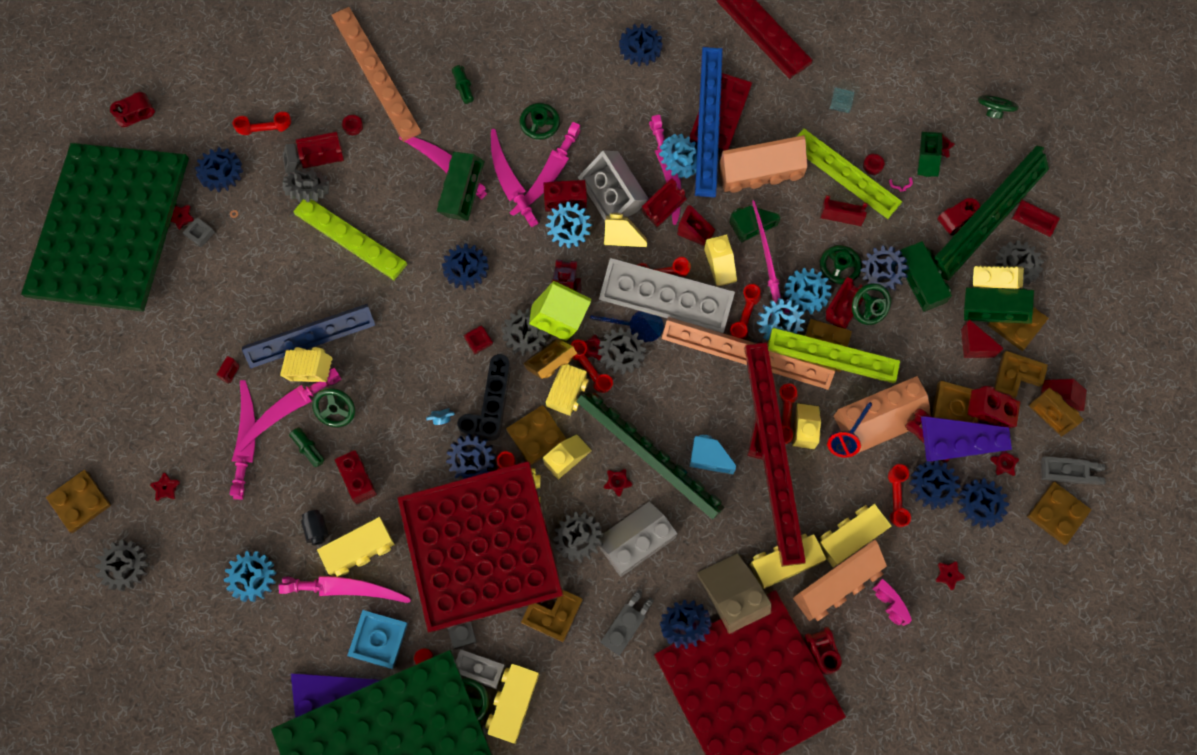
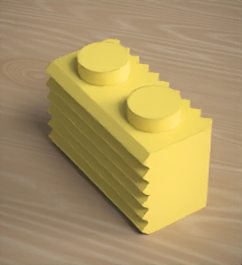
M975 266L973 287L1023 288L1024 268L1022 266Z
M299 347L290 351L286 350L280 376L289 381L327 382L333 359L325 353L324 349L313 347L311 351Z
M569 364L561 365L547 397L546 407L571 416L573 410L577 411L579 404L576 401L580 392H585L589 383V379H586L587 372Z

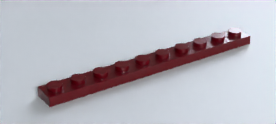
M768 344L745 345L744 350L781 567L802 565L806 563Z

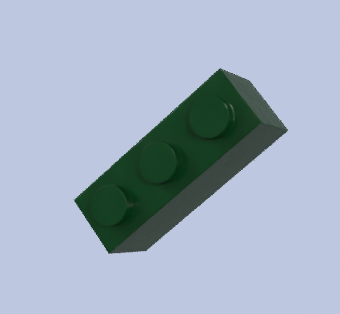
M453 151L447 176L444 180L442 194L438 201V213L447 218L469 220L485 161L475 154Z
M923 241L899 250L902 252L901 257L907 258V261L903 263L909 266L908 270H904V273L908 275L906 280L923 312L946 304L952 297L951 289L941 277V270L934 264L931 252L928 247H925Z
M966 287L964 321L1032 324L1034 290L1024 288L993 289Z

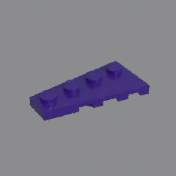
M921 417L927 461L1012 450L1008 427Z
M291 674L295 718L380 680Z

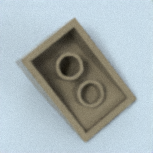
M738 553L697 573L729 634L771 614V603Z

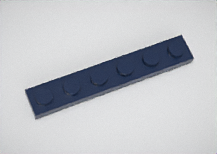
M368 304L242 346V351L251 369L285 357L286 350H294L296 347L309 349L373 327L375 322Z

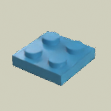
M362 610L347 656L394 670L408 623Z

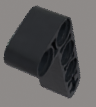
M503 354L494 355L490 360L481 415L464 414L458 419L457 426L464 438L470 433L472 439L478 434L479 440L486 438L487 441H495L501 434L511 372L509 359ZM502 363L504 366L501 367V375H498L497 367ZM495 384L503 386L499 391H494L491 388ZM493 404L499 406V409L495 412L488 410ZM466 423L474 424L473 428L467 431L463 429V426ZM489 425L496 427L493 433H486L484 430Z

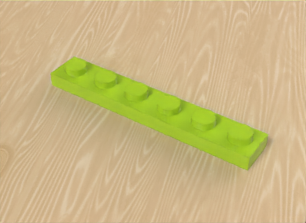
M803 129L796 136H805L806 157L809 161L865 203H868L869 206L885 218L889 219L901 205L902 201L806 129Z
M303 199L293 211L296 216L392 280H395L407 265L406 261L312 199H310V202H306Z
M776 328L771 329L768 341V350L770 352L890 383H895L897 380L899 360Z

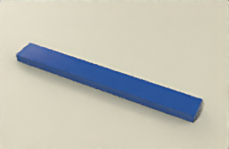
M702 47L695 196L716 197L723 48Z

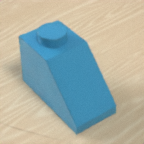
M709 435L695 436L689 467L733 475L736 465L718 440L712 439Z

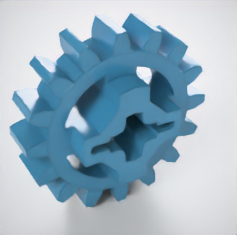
M673 134L665 139L660 146V149L663 151L659 153V156L664 158L661 164L667 165L665 170L668 171L670 169L672 176L678 174L679 179L682 177L687 179L696 173L697 149L694 147L696 143H690L689 136L684 139L683 134L678 136Z
M567 202L566 207L560 203L559 210L553 208L552 212L554 215L547 216L551 223L546 224V227H551L547 234L554 235L552 242L559 240V246L562 247L566 243L567 248H571L572 243L576 247L579 246V240L585 242L586 238L584 235L591 234L587 227L592 226L591 223H587L591 216L584 215L586 209L579 210L578 203L572 207L571 202ZM568 211H573L577 213L579 217L575 218L571 216ZM560 215V223L556 226L557 217ZM566 220L574 223V225L571 226L572 230H570L569 228H565L564 225L567 224ZM580 224H583L582 231L578 236L577 229ZM559 233L567 234L570 239L561 237Z
M803 268L801 274L796 270L793 276H789L788 283L784 287L787 290L784 297H790L789 300L793 304L799 305L798 308L803 313L805 310H808L810 314H813L814 309L820 312L822 306L826 307L828 299L831 297V293H829L831 285H826L828 278H821L822 272L816 275L813 268L810 272ZM795 284H797V286H796V287L798 288L797 292H794V285H795ZM819 290H821V298H820V299H819V294H818V291H819Z
M778 298L777 303L770 300L771 306L769 307L763 305L765 312L758 313L762 320L757 321V324L762 326L758 331L765 333L763 338L765 340L769 339L772 328L797 334V331H803L804 329L800 327V324L805 323V320L801 319L800 316L804 313L801 310L796 311L799 305L796 303L791 305L792 301L789 299L784 303L782 298ZM780 308H787L791 312L783 313ZM780 317L784 319L782 327L778 325Z
M249 551L245 552V557L239 554L236 555L238 561L236 563L230 561L229 563L232 568L225 569L229 577L225 578L224 582L230 583L226 588L227 591H234L232 596L234 598L240 597V600L246 602L248 597L252 602H256V596L264 599L263 592L271 593L272 590L269 585L276 584V581L271 579L272 576L277 574L275 570H271L274 563L271 561L267 562L269 557L266 555L260 558V553L257 551L254 552L253 556ZM255 562L260 563L264 569H256ZM250 572L254 573V576H252L249 581L246 579V577H249ZM237 584H244L246 591H242Z

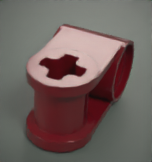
M144 92L134 93L122 100L115 101L110 106V113L116 117V122L121 127H129L152 117L155 113L147 94Z
M973 198L964 199L957 205L942 212L937 220L948 234L952 236L980 208V204Z
M824 627L823 631L814 634H805L809 650L813 654L820 671L823 674L830 675L839 670L842 660L829 627ZM825 657L833 659L835 664L833 669L825 666Z

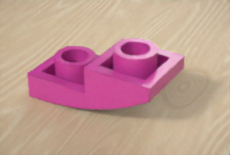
M883 579L878 581L872 589L876 592L875 595L879 600L884 603H890L885 610L890 614L888 616L889 619L897 625L902 624L905 626L909 624L912 619L902 599Z

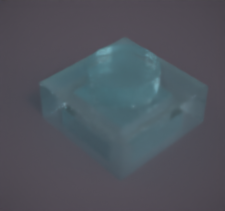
M835 87L829 109L850 113L855 92Z

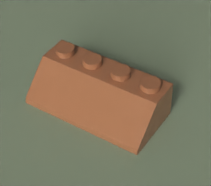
M805 136L723 151L718 171L724 192L730 191L735 193L741 191L742 188L750 187L756 189L763 184L770 183L771 185H776L783 180L790 179L791 181H796L804 177L807 169Z
M918 376L840 408L833 417L841 432L853 434L859 439L861 448L858 453L909 432L905 425L909 420H913L914 414L918 409L924 410L930 416L931 412L928 395ZM843 435L846 441L850 440L848 446L853 453L857 448V442L852 437Z
M874 540L793 598L809 621L814 618L817 621L821 620L829 614L826 609L832 605L835 608L839 607L847 601L845 598L850 592L854 595L865 588L863 583L868 579L874 582L883 575L881 570L887 567L877 541Z

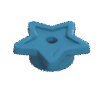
M450 408L432 411L431 415L426 417V420H433L434 425H441L450 422V416L455 415V413L450 411Z

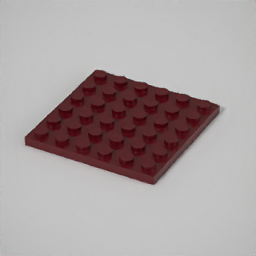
M529 461L397 498L428 633L564 596Z
M776 590L766 595L771 603V614L730 634L720 619L709 627L710 634H704V642L697 640L696 647L690 643L688 649H685L684 644L676 648L674 643L654 654L705 755H779L846 718Z

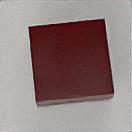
M482 325L463 335L474 355L493 345V341Z
M227 356L216 375L223 382L229 384L240 366L235 359Z

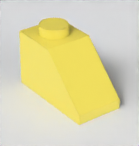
M610 213V216H606L604 245L647 247V238L628 217H623L622 213Z
M727 235L707 239L704 251L716 287L737 282L734 256Z
M797 403L792 446L815 449L819 444L821 427L819 406Z
M576 434L553 448L543 457V462L559 480L592 450Z

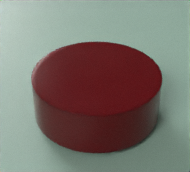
M348 115L342 121V128L346 134L354 136L362 131L363 123L359 116Z
M878 154L868 155L863 162L864 170L870 175L881 173L885 165L884 159Z

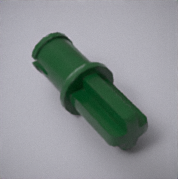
M460 65L452 68V74L456 81L455 88L459 90L463 102L468 104L474 100L470 89L471 82L467 79L464 67L461 66L460 68Z
M298 427L292 430L289 437L299 447V452L304 454L314 467L321 466L325 459L315 447V442L310 441L302 428Z

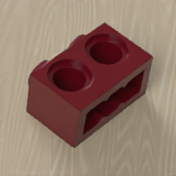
M585 180L543 182L545 212H550L553 208L559 210L560 203L566 207L567 202H571L572 207L578 203L579 210L587 209Z
M982 386L979 389L971 390L967 415L993 426L1017 427L1020 401L1013 399L1009 394L996 391L992 386Z
M356 450L334 459L351 499L356 505L377 495Z

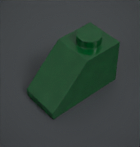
M921 132L917 175L924 177L939 176L943 133Z
M753 206L740 207L732 212L729 223L741 243L760 234ZM757 208L764 232L778 226L781 218L779 214Z

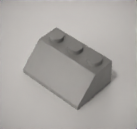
M603 150L578 176L579 180H585L586 192L604 220H606V216H610V213H622L623 217H629L638 212L649 200L618 151Z
M649 501L603 533L604 537L599 538L603 545L599 546V548L618 575L622 577L673 541L677 536V532L666 517Z

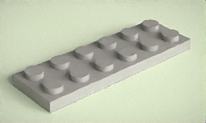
M610 258L599 300L664 318L671 317L724 333L735 292Z

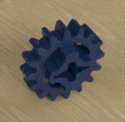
M634 24L632 30L626 28V34H621V40H619L620 54H624V60L630 59L631 65L637 62L640 67L641 63L644 62L648 66L649 60L656 62V57H660L663 45L661 43L662 37L657 36V30L651 31L650 25L644 28V24H641L640 28H637Z
M218 147L217 152L210 149L209 155L203 153L204 159L197 160L200 166L195 167L198 173L196 176L203 187H208L210 191H213L214 188L218 192H221L222 188L228 191L229 185L235 187L236 183L234 181L241 180L239 173H243L242 163L236 153H231L229 149H226L224 152L220 147Z
M467 243L464 244V248L456 245V251L449 249L450 256L444 255L446 262L442 263V268L445 270L443 271L444 277H448L449 284L454 282L455 288L463 285L464 290H466L467 285H471L474 289V283L482 284L481 277L487 278L486 271L489 270L487 256H483L482 249L476 251V245H473L471 249L468 248ZM466 261H467V264H468V265L466 266L465 272H464L463 268H464V266L466 265Z
M884 245L881 247V251L873 248L874 254L867 253L868 261H862L866 265V268L861 269V272L866 273L862 279L869 281L868 284H881L887 290L890 287L895 291L897 283L903 285L901 278L908 277L904 270H908L909 266L903 264L907 261V258L901 257L902 252L899 250L895 252V248L892 246L888 251ZM881 256H887L886 259H879ZM879 264L886 266L890 274L883 272ZM884 279H890V280H891V281L886 282V283H880V281L882 282Z
M469 433L465 440L462 436H459L457 439L458 443L452 442L450 446L453 449L447 451V454L451 457L446 460V463L452 464L449 468L450 472L454 470L457 472L455 478L461 475L463 479L491 472L490 468H493L495 462L491 460L495 459L496 454L490 453L493 446L485 445L487 442L486 438L480 441L477 434L472 439ZM466 445H475V447H467ZM482 451H483V453H484V455H485L486 461H485L484 459H482V456H481V452H482ZM473 455L475 457L474 460L468 461V457ZM457 457L460 458L461 465L458 464Z
M938 460L934 461L932 465L929 461H926L924 466L920 464L916 468L917 471L911 474L914 479L909 482V485L915 488L910 492L911 494L917 493L918 496L915 501L923 500V507L930 504L931 510L937 508V505L940 509L946 507V504L950 505L954 502L952 498L958 497L959 494L955 490L961 488V485L955 484V481L959 479V476L952 475L954 472L953 468L950 470L946 469L947 463L939 466ZM930 471L928 477L922 478L924 473ZM948 491L944 498H940L942 492Z
M984 478L980 482L975 479L971 482V485L966 484L963 487L965 491L959 492V496L963 498L957 501V504L963 506L959 513L965 512L964 520L971 519L972 526L979 523L982 529L987 524L991 528L996 525L995 522L1000 523L1003 521L1001 516L1004 517L1008 514L1004 508L1008 507L1009 503L1003 500L1007 497V494L1001 495L1002 487L995 488V481L987 484ZM971 493H973V494H972V497H973L972 502L969 503L970 495H971ZM980 501L986 502V505H981Z
M683 600L682 605L675 602V608H666L668 614L661 615L663 621L660 622L663 637L667 638L668 644L674 642L676 648L684 644L685 649H688L690 643L696 647L697 640L704 642V634H710L709 627L712 626L709 612L704 610L703 604L697 606L694 600L690 604Z

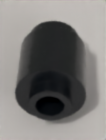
M311 510L302 514L301 524L306 542L312 543L313 546L326 542L325 539L329 537L324 516L320 514V510Z

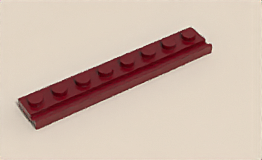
M716 0L789 79L812 64L813 60L756 0Z

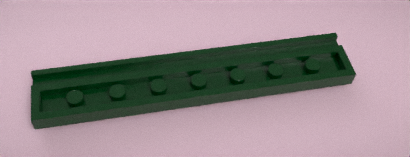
M1036 145L935 256V259L938 260L937 266L941 270V277L948 281L1049 170L1046 154H1043L1044 147Z
M587 393L578 398L576 402L712 520L725 508L721 505L722 501L716 495H710L704 490L705 487L701 482L696 479L692 480L682 466L671 462V458L666 452L657 450L653 446L654 443L651 439L644 435L642 437L636 432L637 428L632 423L622 420L619 417L620 413L616 409L607 407L603 403L604 400L596 393Z

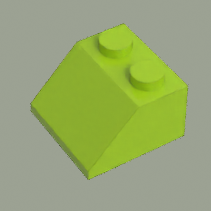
M553 281L532 304L529 324L567 341L578 330L591 303V298Z

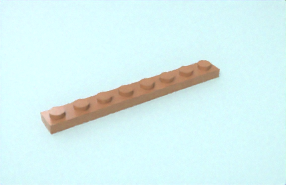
M350 7L332 14L335 24L402 141L404 142L421 134L419 126Z
M668 317L662 335L663 340L747 365L745 345L757 344ZM769 351L772 373L829 390L836 368Z

